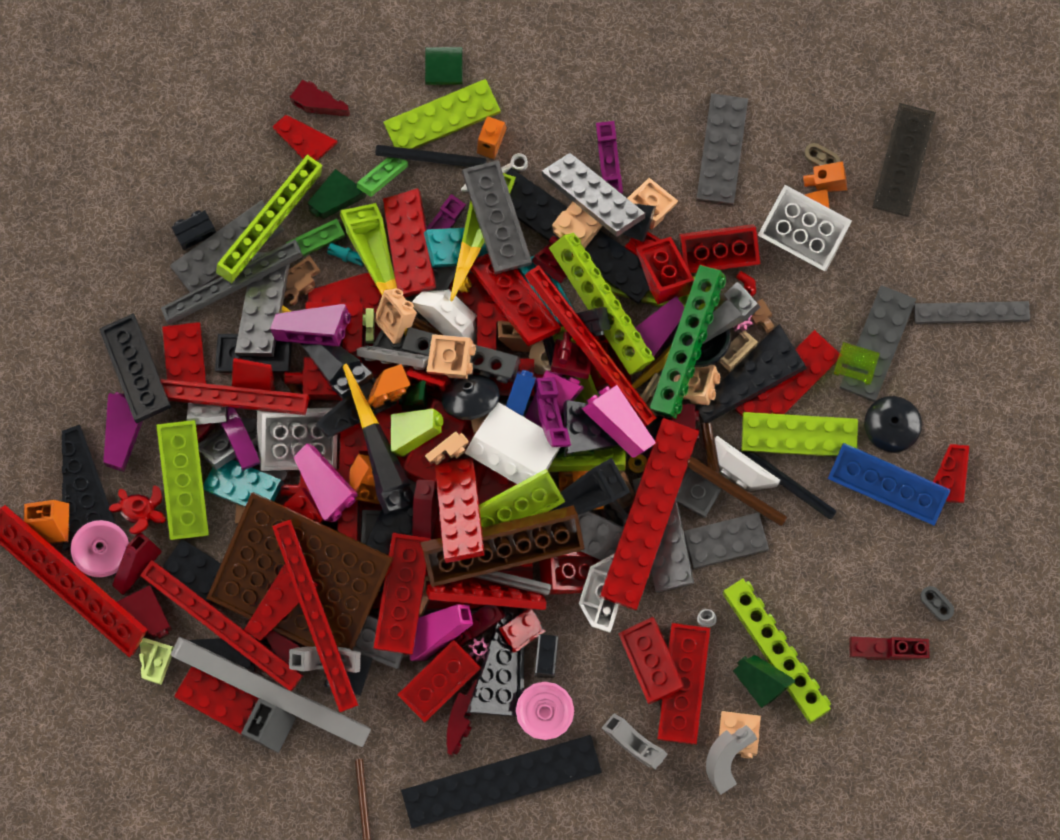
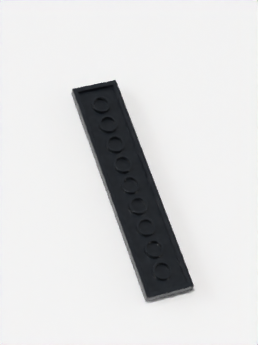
M510 168L506 174L516 177L510 197L518 220L548 241L553 235L557 237L553 233L552 224L562 211H566L568 207ZM599 230L587 245L585 251L590 254L592 262L600 270L603 279L639 305L650 291L639 257Z
M588 735L401 790L410 825L413 829L598 775L602 771L592 737Z

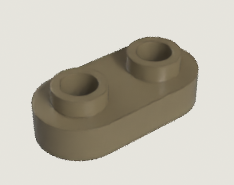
M817 143L809 144L804 152L805 159L815 166L826 165L828 161L833 163L840 162V158L836 153ZM815 152L817 156L812 157L810 153Z

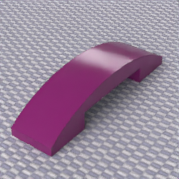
M615 122L596 123L602 179L623 194Z
M451 194L426 229L452 228L465 209L466 204Z
M555 377L536 378L538 412L547 441L551 447H570L571 442L568 429L563 427L557 402L559 393Z
M228 407L226 422H221L220 425L228 437L242 470L261 464L237 411L233 407Z

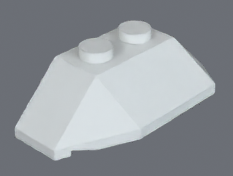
M450 290L422 291L412 301L414 308L443 335L471 338L473 344L477 345V315L457 296L451 302Z
M716 436L714 442L722 476L727 479L732 478L736 481V485L749 491L774 488L779 485L780 479L732 447L719 436Z
M614 554L590 567L579 601V606L591 627L609 633L613 627L619 604L599 596Z

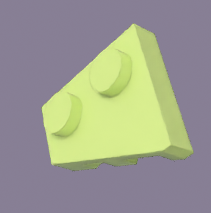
M143 637L140 643L141 654H139L140 662L142 663V679L162 685L172 658L170 654L174 648L173 646Z

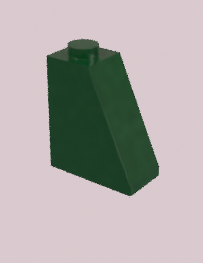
M334 169L309 200V212L316 218L320 216L322 219H325L364 199L366 193L358 189L355 182Z
M756 655L749 658L743 657L737 662L739 666L733 670L761 708L773 702L796 682L792 677Z

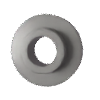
M710 609L700 611L697 616V622L702 627H712L717 621L715 613Z

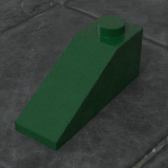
M420 381L408 387L406 393L399 399L402 411L426 410L428 401L426 381Z

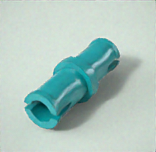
M334 243L330 244L329 249L331 250H328L327 254L341 258L344 262L349 261L361 267L364 266L359 254L352 251V248H343Z

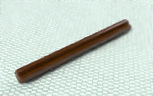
M691 456L688 459L687 467L779 526L785 523L787 517L694 457Z

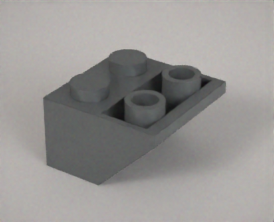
M259 698L241 734L243 737L279 753L296 717Z

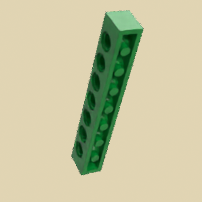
M699 265L650 409L657 414L676 419L682 410L683 397L688 393L689 380L694 375L696 360L701 355L700 348L707 338L708 325L713 321L714 308L719 303L721 288L723 289L726 283L725 275L721 270ZM712 285L710 291L705 292L706 287ZM705 303V307L699 310V306ZM699 321V325L692 328L694 322ZM693 339L692 344L686 346L687 341ZM683 357H687L686 361L680 364V360ZM680 375V379L674 382L675 376ZM674 392L673 398L668 400V395Z

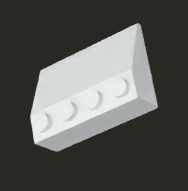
M784 185L758 236L819 269L827 271L852 220Z
M498 402L474 435L465 454L514 483L519 484L544 469L548 470L560 447L550 446L542 427Z
M307 408L306 415L257 410L260 470H299L293 457L306 443L313 445L337 469V435L328 439L315 425L332 408Z

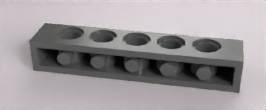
M411 327L408 328L402 350L407 353L429 356L433 333ZM423 344H429L426 350H420ZM475 345V355L471 356L470 363L473 364L472 372L487 378H497L498 382L508 384V382L514 383L521 362L518 356ZM479 358H482V359H483L482 364H480V365H475V364H474L477 359H479ZM496 363L502 364L500 369H492Z

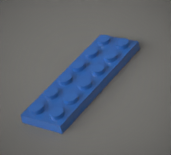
M843 443L828 477L831 481L934 526L950 493L948 488Z

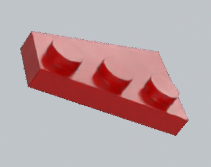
M285 115L272 126L273 130L302 159L309 155L318 161L338 143L337 140L288 115Z
M950 444L933 480L934 483L950 489L946 502L964 503L969 445Z

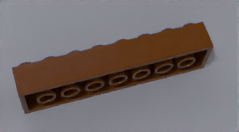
M574 505L482 527L485 556L446 563L444 560L442 537L421 542L431 587L585 550L578 514Z

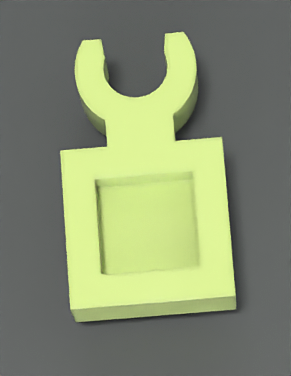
M366 308V314H363V325H366V343H374L375 311L372 308Z

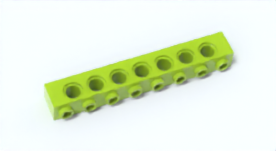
M309 155L302 160L217 263L216 273L232 284L320 177L322 164Z
M575 233L563 235L549 247L550 251L587 309L607 308L611 328L604 331L606 339L629 375L640 372L655 360L651 350L646 346L641 334L633 326L630 317L624 312L620 301L615 298L611 287L601 276L600 270L592 262L590 254L585 251L580 239Z
M742 578L725 589L723 596L768 663L794 680L797 678L804 680L805 686L798 687L793 683L786 690L808 723L811 724L830 711L831 708L829 706L831 703L826 695L822 696L819 692L820 686L814 678L811 680L807 674L809 670L803 662L800 663L796 658L798 656L793 646H788L785 641L787 637L782 630L778 631L774 625L776 621L770 613L767 614L763 609L765 605L759 597L756 598L753 594L754 588L750 582H745ZM747 597L750 600V604L747 606L742 605L740 599ZM757 613L761 616V620L755 622L751 619V615ZM765 629L770 630L772 637H763L762 631ZM777 645L782 647L783 653L775 654L773 647ZM791 662L794 665V669L788 671L784 668L783 664ZM809 694L814 695L816 702L813 704L808 703L806 696Z

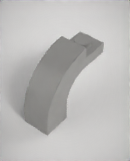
M316 647L290 649L289 669L303 672L324 669ZM338 647L346 671L360 672L361 652L351 651L350 648Z
M615 713L602 727L616 743L647 767L656 769L668 755L663 749L648 741L625 719Z
M747 725L739 728L732 735L726 730L715 740L709 750L706 771L712 786L720 795L737 784L731 773V763L735 755L757 740L755 733Z

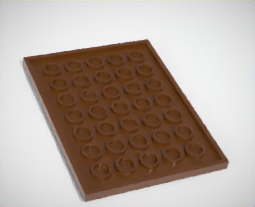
M252 492L206 599L251 619L285 564L272 526L291 519L312 579L318 584L316 590L337 647L350 648L353 651L393 561V557ZM299 603L273 630L307 647H316Z

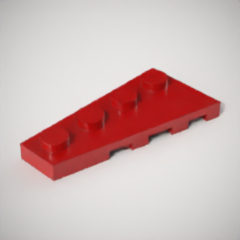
M286 564L280 570L244 631L259 641L271 632L300 603Z

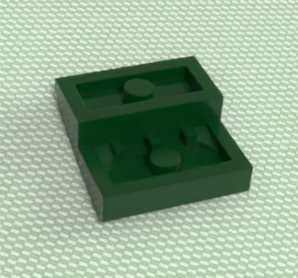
M425 47V85L463 84V48Z

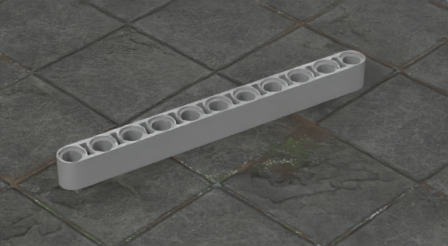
M178 638L170 654L184 663L257 698L263 699L360 747L364 746L371 731V728L295 691L291 692L284 686L184 638Z

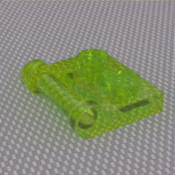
M843 342L833 374L837 376L839 374L871 385L880 353ZM842 364L866 370L868 374L844 368Z

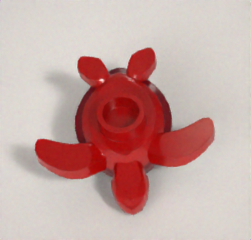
M153 486L150 499L139 494L128 496L124 489H119L118 497L120 500L109 507L110 512H120L127 521L135 523L129 529L131 534H138L146 530L150 521L157 524L166 522L165 515L160 511H155V508L162 502L163 497L158 486Z

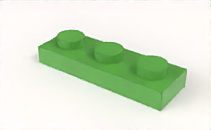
M386 158L357 182V188L372 197L408 167V161L398 158Z
M336 218L294 239L298 242L304 257L344 238L345 234Z

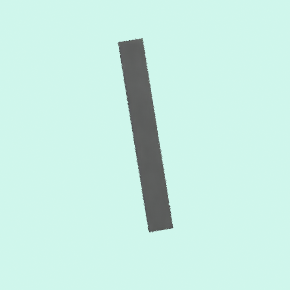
M294 239L249 262L232 284L223 277H220L161 307L167 324L170 325L303 257L298 242Z

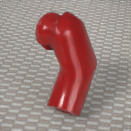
M740 271L736 279L744 283V289L751 296H754L757 291L755 279Z

